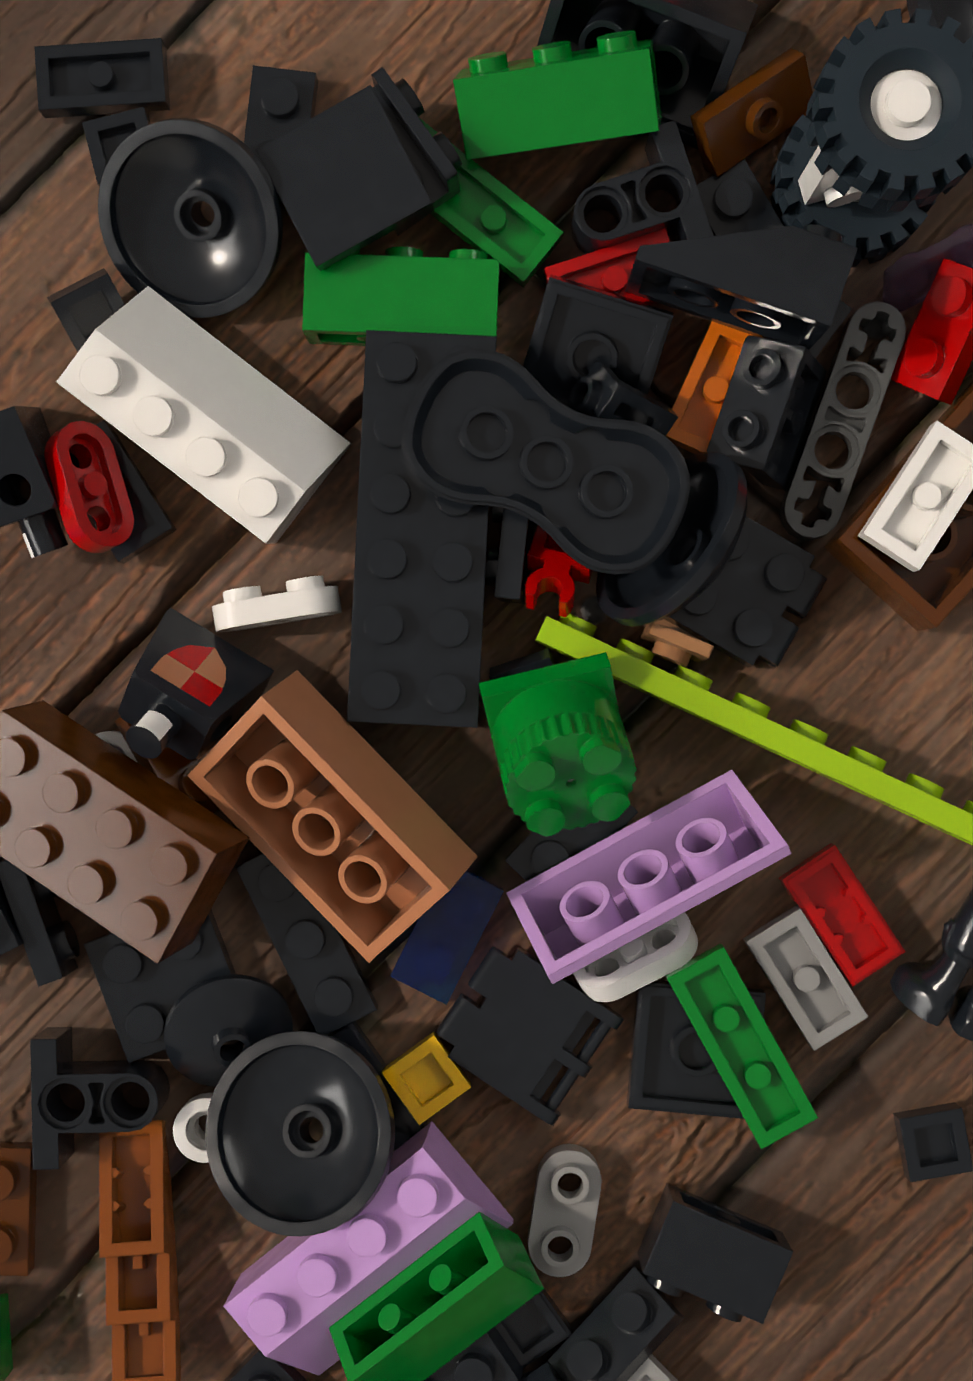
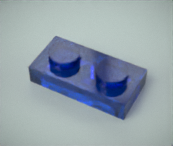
M467 870L451 890L417 920L390 977L447 1005L504 889Z

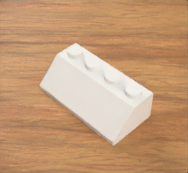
M149 286L93 331L56 381L266 544L278 542L351 445L348 440Z

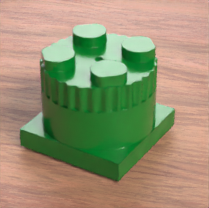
M606 652L479 683L508 805L513 808L515 815L521 816V820L526 822L528 830L545 837L552 836L562 829L573 830L576 827L583 828L590 823H597L599 820L606 822L617 820L630 806L628 794L633 791L632 784L636 781L635 772L637 768L619 714L612 669Z

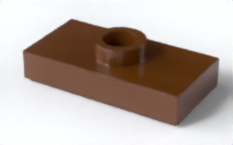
M793 48L788 49L690 116L704 170L719 177L793 126L802 115L806 116L808 101L813 92L805 54Z

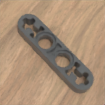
M875 301L863 305L856 310L844 326L787 490L783 495L780 505L779 516L781 524L788 534L797 539L807 541L818 539L833 530L841 518L905 340L906 325L904 318L897 308L888 303ZM873 319L881 321V333L889 336V340H882L875 346L871 352L868 364L865 362L847 361V354L856 360L863 353L866 345L867 334L859 330V326L866 327ZM875 364L880 365V371H878L876 368L872 367L871 365H875ZM851 375L864 380L870 393L865 407L856 410L848 409L837 399L836 387L842 377ZM828 434L836 435L845 442L848 449V458L844 466L837 469H829L818 462L814 450L815 444L821 436ZM805 471L817 480L838 483L836 491L830 486L822 489L817 508L826 513L825 520L818 519L812 522L809 527L801 524L803 514L794 509L795 502L803 503L809 499L816 484V481L803 480Z

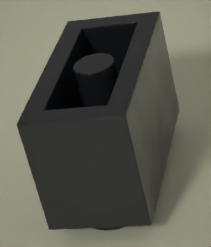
M666 1183L637 1253L642 1272L648 1275L647 1281L660 1291L676 1297H681L684 1291L707 1300L706 1306L725 1319L741 1322L743 1316L763 1324L791 1259L793 1250L783 1232Z

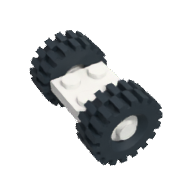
M901 8L885 11L877 26H874L869 17L856 25L849 40L844 36L832 51L813 87L815 90L808 101L806 116L802 115L794 124L777 156L778 160L772 170L770 184H775V190L770 197L771 205L774 210L781 209L783 216L780 221L783 226H796L803 229L805 225L814 224L835 230L842 235V243L858 248L852 267H856L865 258H868L869 264L880 261L889 251L895 252L927 218L928 215L926 213L935 204L938 195L942 191L944 194H947L973 167V35L963 44L953 36L961 23L949 16L946 17L940 28L929 25L932 10L916 8L908 23H902Z

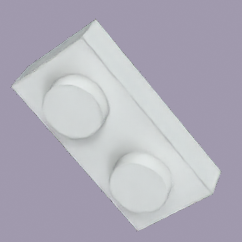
M939 421L931 424L858 536L912 572L919 571L973 490V444Z

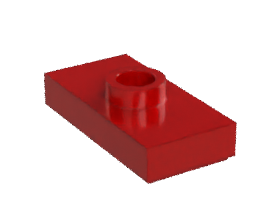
M828 844L779 877L780 882L796 906L806 916L837 968L852 987L906 952L836 845Z

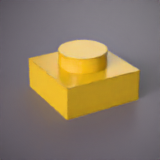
M435 1032L429 1034L382 1070V1074L418 1125L471 1088L470 1080L460 1066L448 1057L449 1051Z

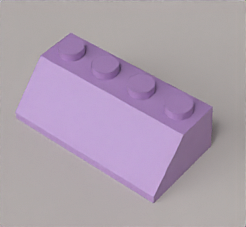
M730 770L506 892L548 978L554 984L791 854L788 844L733 770Z
M430 1122L393 1152L390 1168L381 1188L362 1212L347 1223L324 1233L301 1237L287 1236L240 1274L223 1307L265 1357L319 1376L340 1360L329 1331L330 1326L476 1213H483L505 1228L510 1227L514 1219L436 1125Z

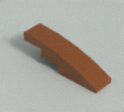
M164 1120L151 1121L148 1125L136 1131L99 1133V1258H106V1326L112 1325V1381H181L176 1240Z

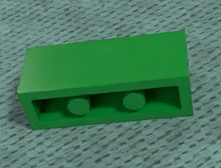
M621 31L597 37L598 47L572 51L570 41H560L533 47V58L508 62L507 54L504 51L485 53L468 58L469 68L462 69L453 79L466 160L659 131L662 116L653 40L637 41L636 31Z
M391 247L385 250V255H360V250L320 271L315 266L310 254L305 253L302 330L309 344L366 346V330L497 336L499 260L487 259L485 252L474 249L452 250L449 252V258L423 257V251L417 248Z
M478 1212L329 1327V1331L347 1381H424L541 1292L544 1287L519 1235L483 1213Z

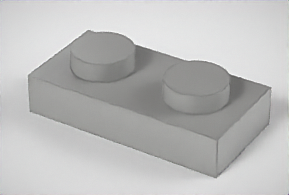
M795 905L743 938V941L805 1040L814 1051L868 1018V1015L798 906Z

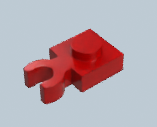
M538 525L527 555L528 570L534 572L528 577L525 585L526 608L534 610L537 605V599L541 594L554 592L560 596L559 616L567 617L574 607V581L589 584L594 570L586 568L571 558Z

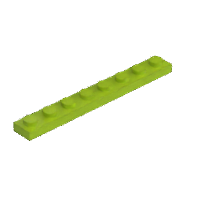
M569 614L567 617L560 616L558 621L546 616L534 642L572 660L606 652L611 665L613 679L973 846L972 801L966 800L963 809H960L941 800L945 788L927 779L909 773L904 783L883 773L887 762L869 752L851 746L846 756L825 746L829 735L811 725L793 719L788 729L767 719L771 708L753 698L736 692L732 701H728L709 692L713 681L693 670L678 665L673 675L651 665L655 654L635 643L620 638L615 648L593 638L597 627L572 614Z

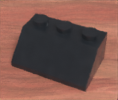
M551 0L537 46L553 42L570 41L572 51L598 47L597 37L621 31H636L637 41L652 39L662 116L661 124L675 120L682 143L699 150L690 116L724 94L759 5L748 0Z

